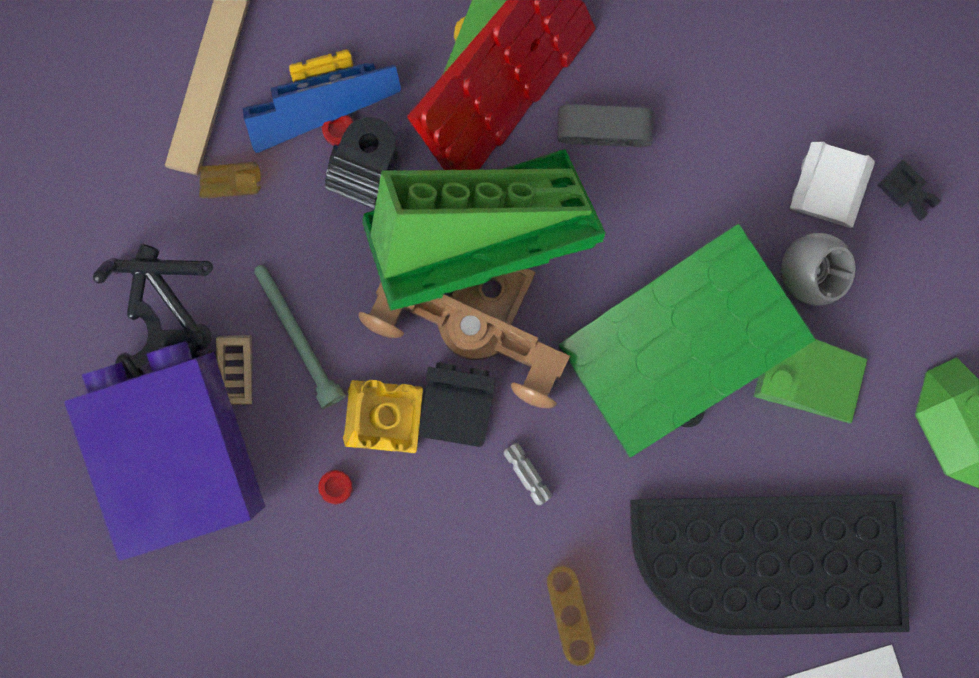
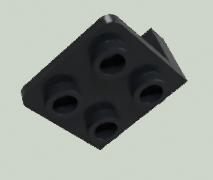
M436 363V368L428 366L426 375L427 386L419 425L420 436L475 447L483 446L486 439L495 386V378L489 377L490 372L476 368H470L469 373L458 372L455 365L447 363Z

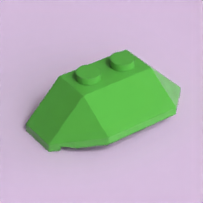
M956 357L925 372L915 416L944 474L979 489V379Z

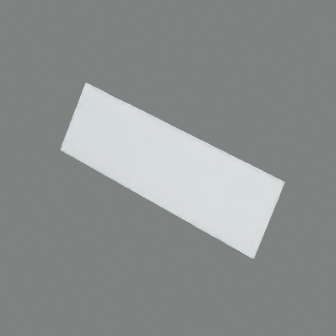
M888 645L784 678L903 677L893 646Z

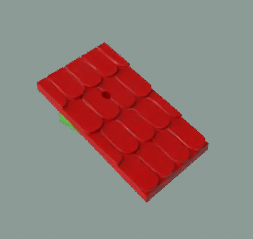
M583 0L471 1L443 75L407 116L444 170H480L495 147L503 145L532 103L541 99L562 68L569 67L596 29Z

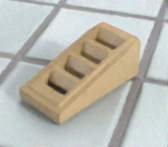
M252 335L218 336L216 338V358L225 387H244V393H228L231 405L252 404ZM243 346V352L226 353V347ZM226 360H243L244 366H226ZM226 374H244V380H226Z

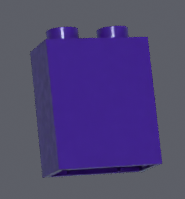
M187 341L146 354L152 372L132 379L127 378L122 362L83 374L81 376L87 393L64 401L119 561L249 521L266 507L214 352L192 358Z

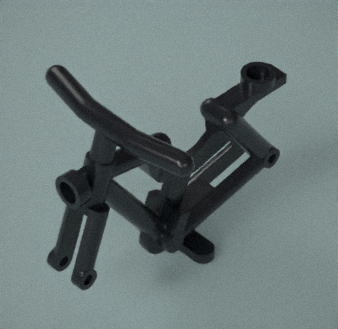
M140 243L136 258H132V260L110 258L104 261L94 272L93 280L99 284L104 283L112 273H131L133 275L127 316L131 320H136L139 317L144 320L148 330V338L145 346L138 353L130 355L127 352H123L116 359L115 364L123 363L128 379L144 375L140 367L149 362L146 354L157 351L160 347L172 346L187 341L192 358L205 355L198 351L206 349L210 345L212 340L210 329L201 323L196 324L161 275L207 276L213 270V264L210 261L157 259L160 252L159 249ZM146 278L183 329L162 330L159 317L151 305L143 301Z

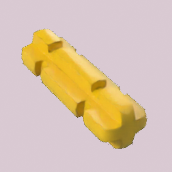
M345 49L336 52L337 55L332 56L330 53L308 59L305 64H302V62L293 63L289 66L291 78L295 82L306 79L309 76L314 77L333 72L338 68L352 67L353 60L350 51Z

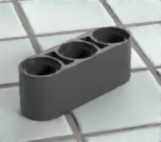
M563 105L558 109L557 140L560 143L620 147H647L652 145L653 110L596 105Z

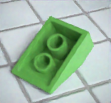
M816 339L811 344L760 375L753 397L852 423L867 359Z

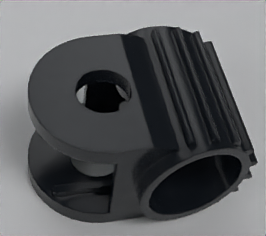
M373 117L361 118L351 123L345 130L340 144H335L332 149L327 167L325 189L375 208L381 172L398 171L395 168L398 159L396 140L390 126L384 121ZM369 146L377 147L374 152H364V149Z

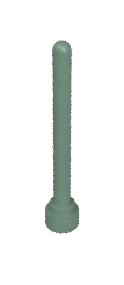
M258 265L255 268V275L317 385L315 389L317 401L322 409L333 406L345 398L342 388L339 384H335L333 380L328 379L268 269L264 265Z

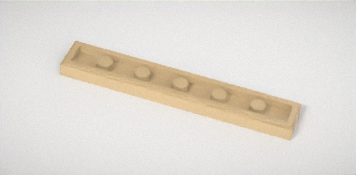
M250 0L213 1L165 166L167 168L199 176Z

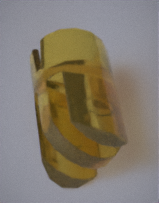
M254 161L200 166L201 175L199 183L201 187L199 188V196L202 199L260 193L261 186H257V182L261 181L260 169Z

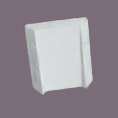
M811 142L808 154L802 162V172L792 196L790 209L853 228L875 161L869 155L864 156L828 145L825 142Z

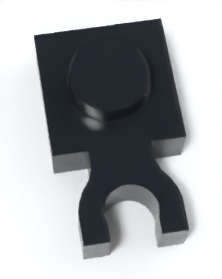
M904 160L877 185L900 208L908 203L912 208L914 216L920 221L928 215L921 207L922 202L929 203L932 208L941 202L934 194L924 192L921 189L927 182Z

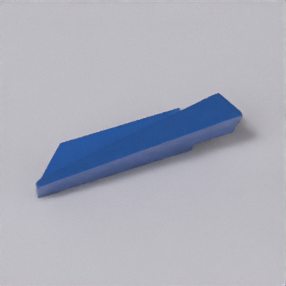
M364 63L270 88L273 102L242 108L254 152L259 153L324 125V122L334 121L339 117L399 93L401 85L396 66L391 65L376 69L374 64Z

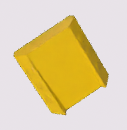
M352 380L348 388L346 422L343 435L345 447L416 453L423 388L408 384L382 383L378 380Z

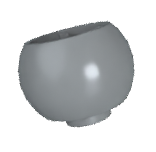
M810 233L798 238L787 249L781 265L782 279L791 295L805 304L815 306L831 304L844 296L853 283L856 269L855 260L849 247L839 238L827 233Z

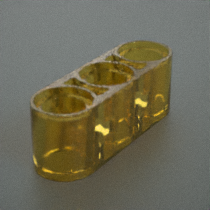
M558 566L551 569L547 574L546 587L562 651L565 658L571 664L584 666L593 659L595 645L578 578L570 568ZM558 572H566L571 579L570 587L563 592L555 590L552 585L553 576ZM566 606H575L579 611L578 621L573 625L564 624L561 620L562 610ZM575 640H584L588 645L587 654L579 659L573 658L569 653L571 643Z

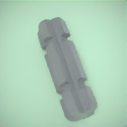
M515 443L505 449L504 456L509 463H513L515 473L526 490L531 491L532 494L530 496L537 505H542L552 497V494L546 485H542L541 481L543 480L528 458L525 459L523 456L525 452L521 446Z

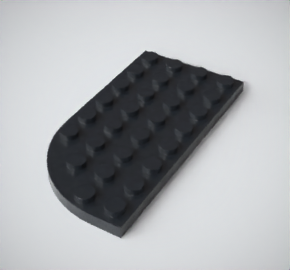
M902 494L630 500L631 543L635 562L641 577L653 596L663 607L674 616L696 628L711 633L737 636L910 632Z

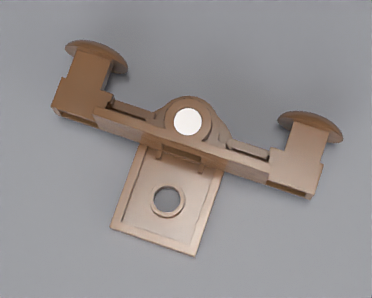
M528 268L492 277L490 281H496L501 286V293L494 298H489L483 294L482 287L485 284L483 283L456 290L451 298L443 294V298L392 311L389 309L382 283H380L376 291L377 299L370 313H358L362 324L372 332L387 338H400L405 333L396 328L395 325L404 309L437 324L446 346L461 358L484 360L500 353L531 367L523 385L511 383L512 391L521 400L535 407L546 409L557 405V402L549 398L548 395L555 380L560 379L570 356L538 342V337L512 326L536 273Z

